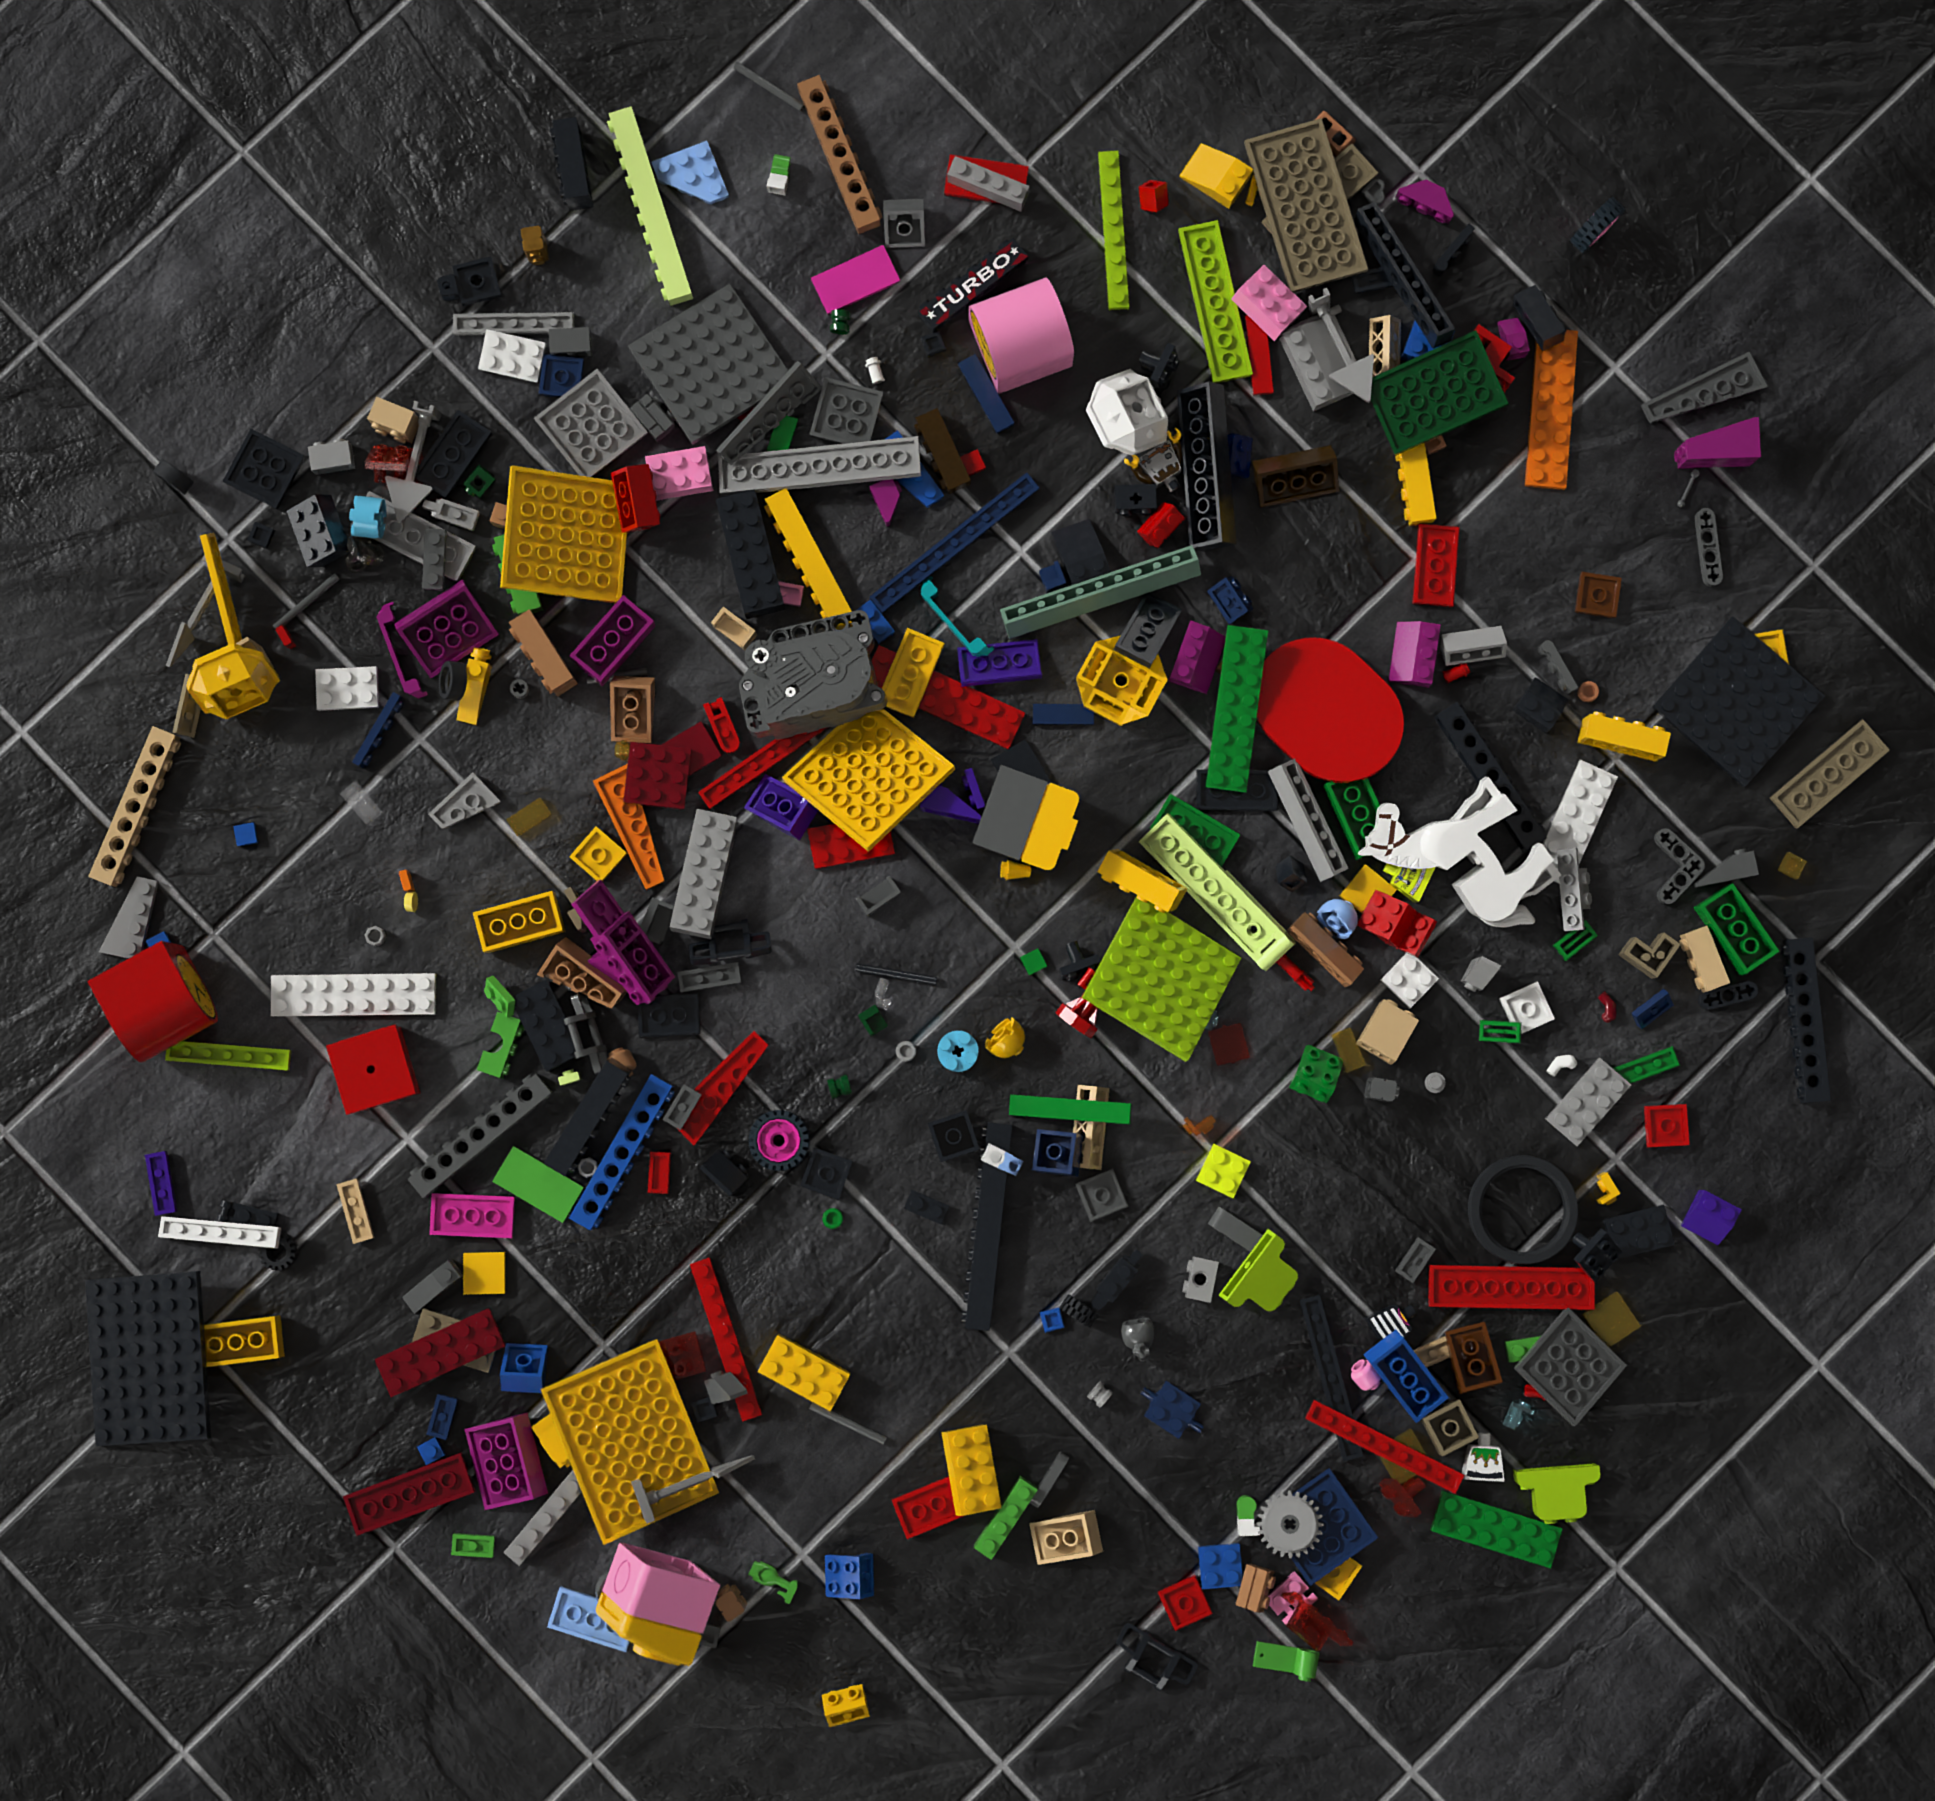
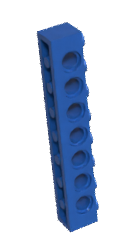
M653 1074L650 1075L569 1219L588 1230L599 1227L603 1220L601 1214L604 1209L608 1210L613 1203V1199H611L615 1191L619 1192L624 1183L621 1179L625 1173H630L634 1165L632 1163L635 1155L639 1156L644 1148L642 1142L645 1137L649 1138L654 1130V1127H652L656 1119L659 1121L665 1111L662 1107L665 1102L669 1103L675 1093L672 1091L674 1086ZM653 1093H656L660 1098L659 1103L656 1105H652L649 1102V1097ZM643 1111L649 1114V1120L646 1123H642L639 1120V1114ZM632 1129H636L639 1132V1138L636 1141H632L629 1138V1132ZM622 1147L627 1148L629 1151L626 1159L619 1157L618 1152ZM612 1165H615L619 1170L618 1175L615 1177L610 1176L608 1173V1169ZM601 1183H605L608 1186V1192L605 1195H601L598 1192V1186ZM591 1201L596 1202L598 1205V1210L595 1213H591L588 1210V1204Z

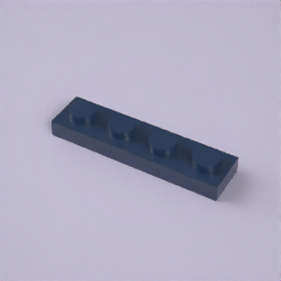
M394 692L392 693L352 763L361 768L369 765L373 758L372 752L381 745L383 741L382 735L385 730L388 731L393 724L392 718L395 713L401 711L404 705V698Z

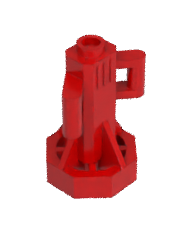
M1089 967L1078 982V985L1086 990L1087 984L1096 971ZM1082 996L1067 1004L1062 1003L1055 1012L1069 1025L1090 1039L1098 1030L1096 1020L1099 1008L1083 999Z

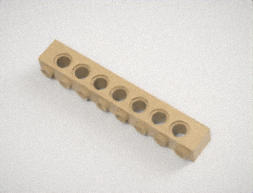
M152 726L88 877L113 887H117L118 884L122 883L124 869L132 860V850L140 841L141 836L139 834L141 829L147 825L149 819L147 815L156 804L157 799L155 796L164 785L165 780L163 778L166 771L168 772L172 766L171 759L173 754L179 750L180 737ZM163 746V755L157 756V749ZM155 765L156 772L150 775L149 768ZM147 784L148 791L142 794L141 787ZM139 802L140 810L134 813L133 806ZM131 821L132 828L126 832L125 824ZM120 840H123L124 847L123 849L118 850L117 843ZM115 859L116 866L110 869L109 862Z

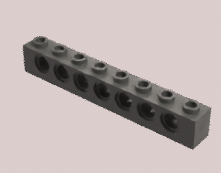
M529 1074L522 1080L523 1085L518 1089L514 1087L508 1091L506 1099L502 1102L500 1100L496 1101L490 1106V1112L486 1115L484 1113L480 1114L474 1120L475 1124L473 1126L463 1128L458 1133L459 1137L456 1140L450 1139L442 1146L443 1150L440 1153L434 1152L426 1159L427 1163L423 1167L419 1165L410 1172L412 1176L408 1178V1181L422 1198H427L554 1094L539 1074L534 1076ZM527 1089L531 1090L533 1094L529 1101L523 1098V1092ZM511 1102L515 1103L517 1107L516 1112L513 1114L507 1111V1105ZM495 1115L501 1120L500 1125L497 1127L491 1124V1119ZM479 1128L485 1134L482 1140H478L475 1137V1132ZM463 1141L468 1144V1151L466 1153H461L459 1150V1145ZM446 1155L452 1157V1164L448 1167L443 1163V1158ZM430 1168L436 1171V1177L433 1180L427 1176V1171Z

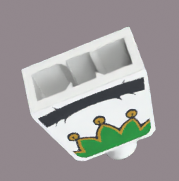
M1478 1433V1444L1467 1445L1461 1472L1464 1474L1463 1479L1504 1482L1500 1447L1490 1445V1433Z

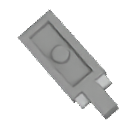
M442 498L441 500L436 499V502L425 499L422 505L423 509L432 512L431 516L435 519L471 531L475 530L480 515L478 510Z

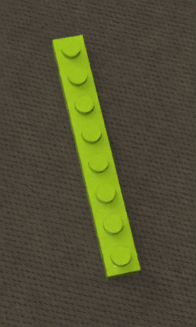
M1118 151L1098 152L1108 307L1109 310L1129 309Z

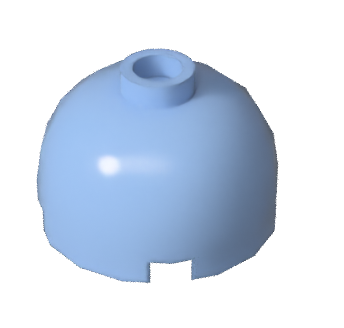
M1332 899L1324 903L1317 911L1319 913L1317 919L1321 927H1326L1330 932L1332 930L1339 939L1349 938L1358 924L1356 910L1353 904L1346 900Z

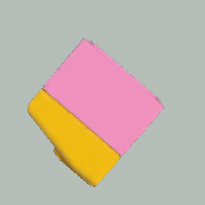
M620 1542L605 1581L603 1592L596 1606V1613L621 1638L633 1643V1651L637 1654L677 1666L680 1664L690 1666L702 1637L700 1633L703 1634L720 1584L690 1560Z

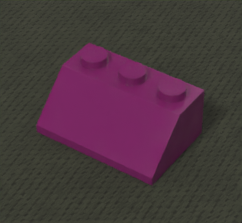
M1190 620L1169 681L1207 694L1225 644V636L1208 626Z
M1422 621L1397 622L1388 682L1426 688L1432 685L1441 624Z

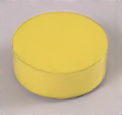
M408 891L404 897V908L407 912H415L418 906V896L416 892Z

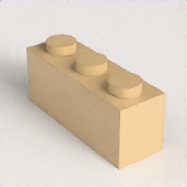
M1708 926L1680 935V946L1688 955L1687 963L1689 968L1694 970L1696 975L1695 983L1699 990L1708 992L1730 983Z

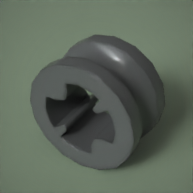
M517 679L511 683L510 692L517 699H523L529 694V686L525 681ZM518 684L521 687L525 686V689H522L524 692L521 694L514 691V689H517L516 686Z

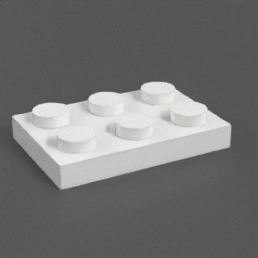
M486 329L478 369L538 383L547 343Z
M378 667L315 669L318 711L379 708Z

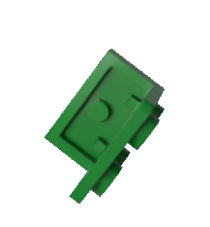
M1306 1045L1297 1072L1291 1080L1289 1088L1310 1096L1317 1101L1327 1103L1335 1090L1343 1059L1311 1045Z

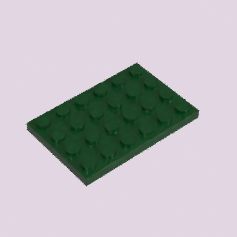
M1476 330L1372 377L1371 401L1395 456L1509 405Z

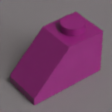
M1513 318L1498 321L1501 339L1512 346L1505 356V361L1526 357L1530 349L1526 331L1519 319Z
M893 479L882 480L869 486L886 526L891 525L900 501L899 493L902 492L898 481L894 482Z

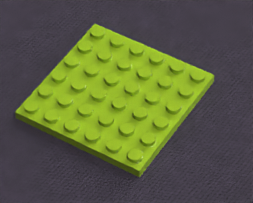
M1135 898L1082 998L1186 1062L1194 1051L1241 957L1167 911L1162 913L1154 908L1155 905L1149 901L1145 903Z

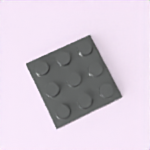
M825 377L810 437L838 444L871 441L883 392Z

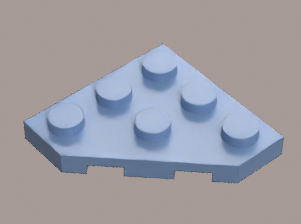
M707 141L651 162L657 179L661 184L669 185L708 204L729 198Z

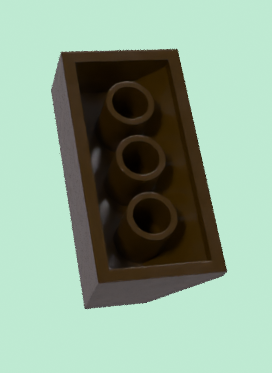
M1331 445L1252 461L1254 481L1261 508L1339 492L1337 457Z

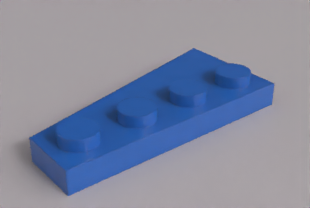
M897 430L886 439H896L903 437ZM920 462V477L894 480L898 481L910 494L929 508L942 499L944 494Z

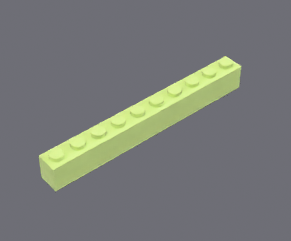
M632 107L608 113L610 121H607L610 133L615 132L617 138L613 140L616 151H621L622 158H619L622 170H627L628 173L625 180L628 189L633 188L634 195L631 198L634 207H639L640 214H637L640 226L644 225L646 229L643 236L646 245L651 244L652 251L649 252L652 264L657 263L658 270H655L658 282L662 281L664 288L661 289L664 301L668 300L670 306L691 300L693 296Z

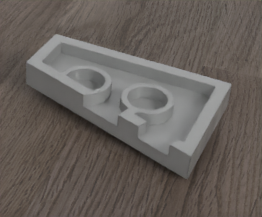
M472 772L428 815L444 830L501 803V801Z

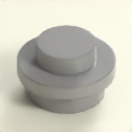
M1430 1073L1425 1078V1087L1428 1091L1438 1093L1444 1089L1446 1082L1440 1073Z

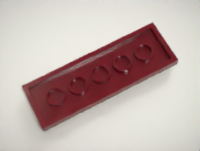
M488 1308L374 1360L390 1397H393L506 1346L491 1309Z
M461 1452L344 1495L343 1498L356 1536L476 1491Z

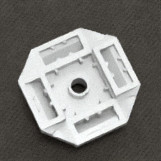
M1128 369L1101 379L1096 383L1086 412L1104 447L1114 448L1120 452L1135 455L1166 441L1168 417L1161 405V398L1156 395L1147 377Z

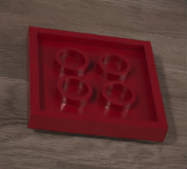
M630 742L623 803L685 810L691 748Z

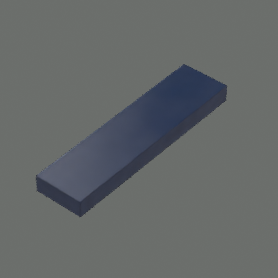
M976 354L959 362L958 366L996 434L1013 426V419Z

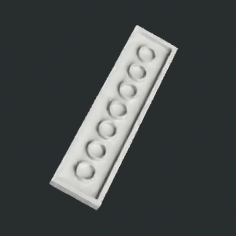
M435 973L271 975V1016L436 1015Z

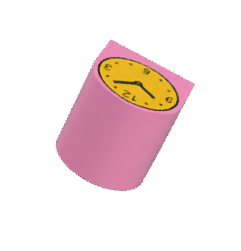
M1046 277L969 306V323L998 394L1072 367L1074 347L1070 330L1055 290Z

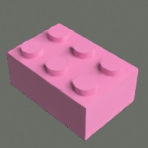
M1265 265L1251 276L1231 299L1274 341L1307 307Z
M705 446L645 456L646 464H649V468L653 473L652 484L657 495L656 501L714 491Z

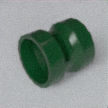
M839 309L832 310L830 332L838 335L849 334L850 326L848 321L851 320V312Z
M847 1074L836 1080L833 1078L827 1080L832 1099L839 1098L842 1094H852Z

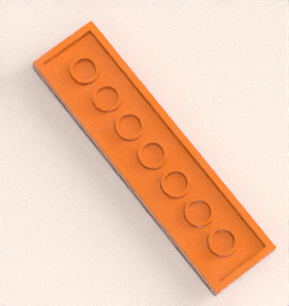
M1566 330L1564 341L1547 350L1542 351L1538 343L1536 342L1525 475V486L1565 490L1567 486L1578 331Z

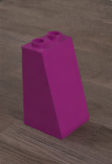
M1759 417L1686 439L1675 450L1674 459L1675 462H1678V468L1751 466L1761 457Z

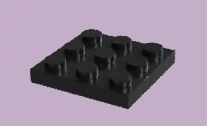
M250 428L222 482L278 510L306 456Z

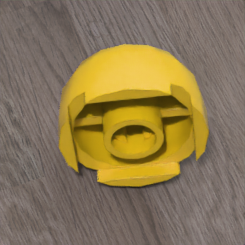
M1011 1017V1021L1007 1018L1000 1022L991 1032L995 1035L991 1040L987 1038L985 1042V1048L993 1055L1000 1058H1009L1013 1055L1017 1056L1022 1052L1025 1033L1022 1026Z

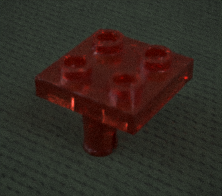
M384 444L373 446L365 460V469H374V482L379 483V479L380 483L386 482V470L394 471V478L405 480L413 448H407L402 445L387 447Z
M696 1331L658 1341L674 1380L707 1371Z
M1411 1477L1402 1486L1397 1479L1384 1478L1378 1483L1381 1486L1380 1491L1386 1499L1390 1498L1394 1503L1393 1508L1398 1515L1416 1518L1422 1513L1413 1501V1497L1426 1487L1420 1478L1414 1479Z

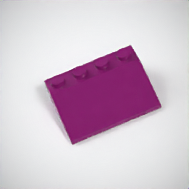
M463 580L394 624L396 630L430 678L440 673L446 661L457 662L473 652L474 648H479L499 635Z
M528 1412L465 1429L485 1510L532 1500L548 1494Z

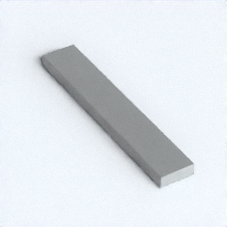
M574 312L453 314L454 336L485 335L486 329L510 335L549 334V329L575 328Z

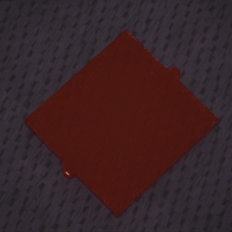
M1241 1023L1227 1027L1223 1025L1222 1028L1208 1031L1217 1066L1230 1062L1235 1064L1238 1060L1250 1058Z

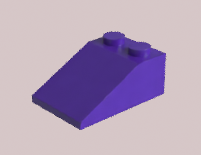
M767 774L763 776L744 807L747 811L799 841L818 812V809L790 786Z
M943 783L936 787L921 802L920 808L922 812L977 824L981 821V815L949 789L943 787Z

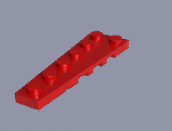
M755 1031L693 1089L702 1094L682 1130H679L693 1146L697 1144L769 1046Z

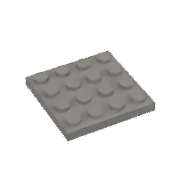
M598 369L534 417V420L579 476L593 477L648 434L647 430Z

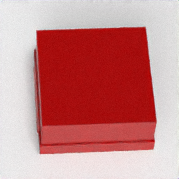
M397 1024L326 1045L346 1115L420 1094L402 1028L397 1026Z

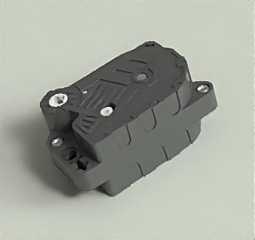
M857 610L775 630L767 641L757 640L747 647L745 661L749 668L740 680L739 690L746 724L754 737L762 738L773 735L775 739L780 740L805 732L810 733L827 727H835L858 720L866 713L881 710L887 705V697L884 690L878 687L876 671L869 657V654L874 649L875 640L871 622L866 612ZM860 619L863 620L861 625L858 624ZM838 624H846L842 630L836 629ZM820 628H825V629H826L825 632H821V633H817V634H816V632H817L818 629H820ZM799 633H806L804 637L796 638ZM779 638H786L785 641L777 643V640ZM752 704H758V708L756 710H749V707ZM754 719H757L760 723L759 729L757 730L755 729L756 722Z

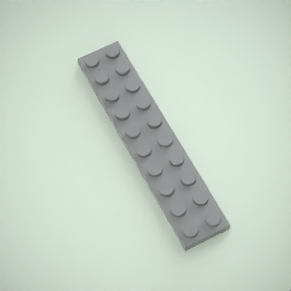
M918 436L748 453L741 456L732 465L728 464L721 456L718 457L721 496H729L755 489L756 493L781 491L785 488L791 490L921 476Z

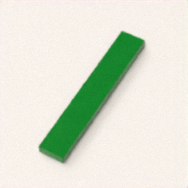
M1010 1095L1009 1115L1131 1124L1132 1104Z

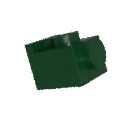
M479 464L464 482L465 490L471 496L477 495L480 498L495 480V476ZM476 478H480L482 480L481 485L475 484L474 481Z

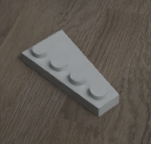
M136 877L99 952L131 958L143 951L159 881Z

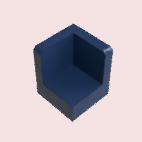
M1055 561L1049 567L1039 570L1046 593L1066 586V581L1058 561Z

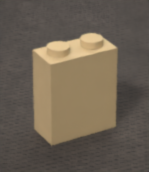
M1383 999L1378 1004L1356 1044L1392 1065L1396 1062L1419 1020L1415 1018L1412 1012L1408 1010L1403 1011L1398 1008L1394 1001Z

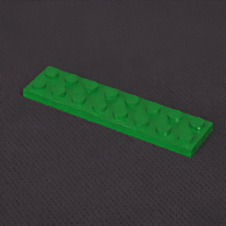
M1227 625L1205 787L1239 792L1247 791L1268 630Z

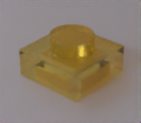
M1787 852L1778 871L1797 880L1807 861L1791 852Z

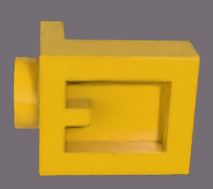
M1607 1172L1600 1173L1596 1176L1599 1180L1597 1185L1603 1193L1606 1191L1607 1194L1597 1201L1599 1204L1605 1203L1609 1205L1617 1200L1616 1196L1620 1192Z

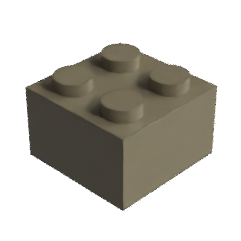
M1457 1398L1435 1408L1421 1419L1433 1445L1441 1456L1479 1438L1461 1401Z

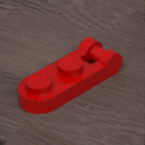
M722 697L717 698V701L711 704L709 702L703 704L721 749L729 754L735 753L740 747V740ZM720 709L721 714L714 716L712 711Z

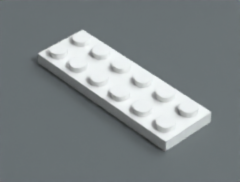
M1582 760L1578 762L1546 834L1547 838L1542 843L1554 859L1552 863L1557 870V850L1577 848L1580 863L1618 776ZM1557 878L1554 882L1559 883V878Z

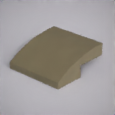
M572 887L564 890L571 904L579 897L577 891ZM572 909L567 912L577 930L584 933L587 926L576 910Z

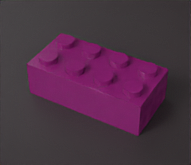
M623 595L571 653L570 658L601 686H604L655 628V622Z

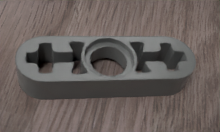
M1061 1451L1059 1452L1038 1485V1490L1030 1501L1031 1505L1039 1508L1068 1462L1069 1456Z

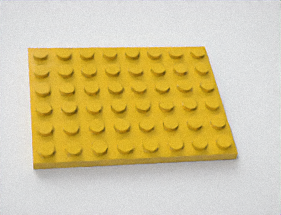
M658 1339L541 1389L603 1545L719 1493L715 1481L711 1477L705 1482L659 1499V1502L652 1504L655 1521L647 1524L642 1515L631 1481L639 1479L646 1492H650L710 1471Z

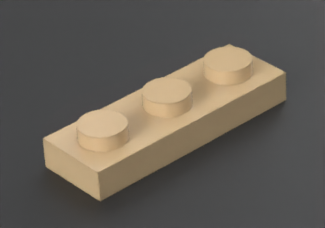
M358 1178L336 1184L353 1244L375 1238Z

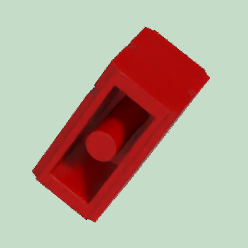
M1163 502L1140 527L1137 533L1147 544L1159 548L1164 539H1167L1185 518L1174 505Z

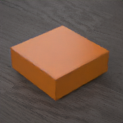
M399 871L403 890L406 892L415 891L410 871Z

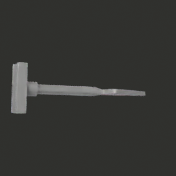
M1327 288L1323 289V296L1314 299L1313 295L1308 296V308L1311 316L1319 314L1323 318L1346 364V367L1331 373L1329 378L1369 403L1371 399L1374 355L1371 354L1357 362L1353 361L1330 315V293Z
M414 401L412 409L419 415V427L406 479L385 477L399 523L433 490L431 486L415 483L414 480L427 428L430 427L431 420L440 421L442 413L434 405H430L427 408L417 401Z
M204 554V556H203V558H202V561H203L204 565H205L206 567H208V566H207V562H206V558H205V554ZM222 560L226 576L242 583L245 575L242 574L243 570ZM210 581L188 620V624L183 621L181 622L166 666L171 667L194 641V636L191 632L199 622L215 593L212 581Z
M754 1455L711 1467V1471L700 1473L657 1491L646 1492L639 1479L631 1481L644 1520L647 1524L655 1521L651 1505L659 1502V1499L705 1482L713 1476L719 1478L754 1460Z

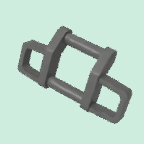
M577 994L571 996L576 1015L565 1018L564 1022L565 1025H568L576 1050L574 1052L576 1059L589 1055L593 1071L597 1075L608 1058L606 1045H603L595 1020L597 1018L596 1013L591 1006L588 996ZM576 1022H588L595 1044L594 1047L583 1048Z

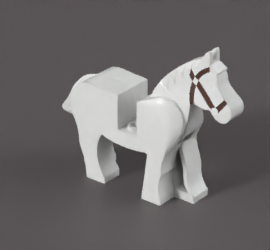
M1484 777L1480 780L1474 794L1464 801L1451 819L1428 823L1409 834H1405L1403 826L1398 822V807L1391 803L1381 804L1376 811L1375 827L1368 836H1365L1366 846L1358 852V855L1361 856L1372 855L1382 862L1413 869L1438 867L1448 870L1467 856L1473 864L1476 863L1477 865L1452 883V886L1471 914L1479 917L1488 925L1501 928L1519 924H1534L1535 918L1526 906L1518 905L1519 901L1525 897L1536 895L1561 876L1552 863L1554 859L1542 843H1536L1532 846L1529 856L1521 866L1513 871L1504 873L1498 859L1488 845L1478 836V832L1511 815L1517 809L1506 794L1499 792L1489 777Z

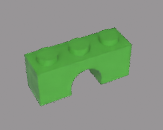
M497 1012L491 1031L502 1037L503 1046L496 1053L483 1050L477 1070L503 1078L504 1075L507 1076L511 1067L509 1060L517 1051L518 1045L515 1043L518 1036H522L524 1026L520 1019L512 1016L507 1018L503 1013Z

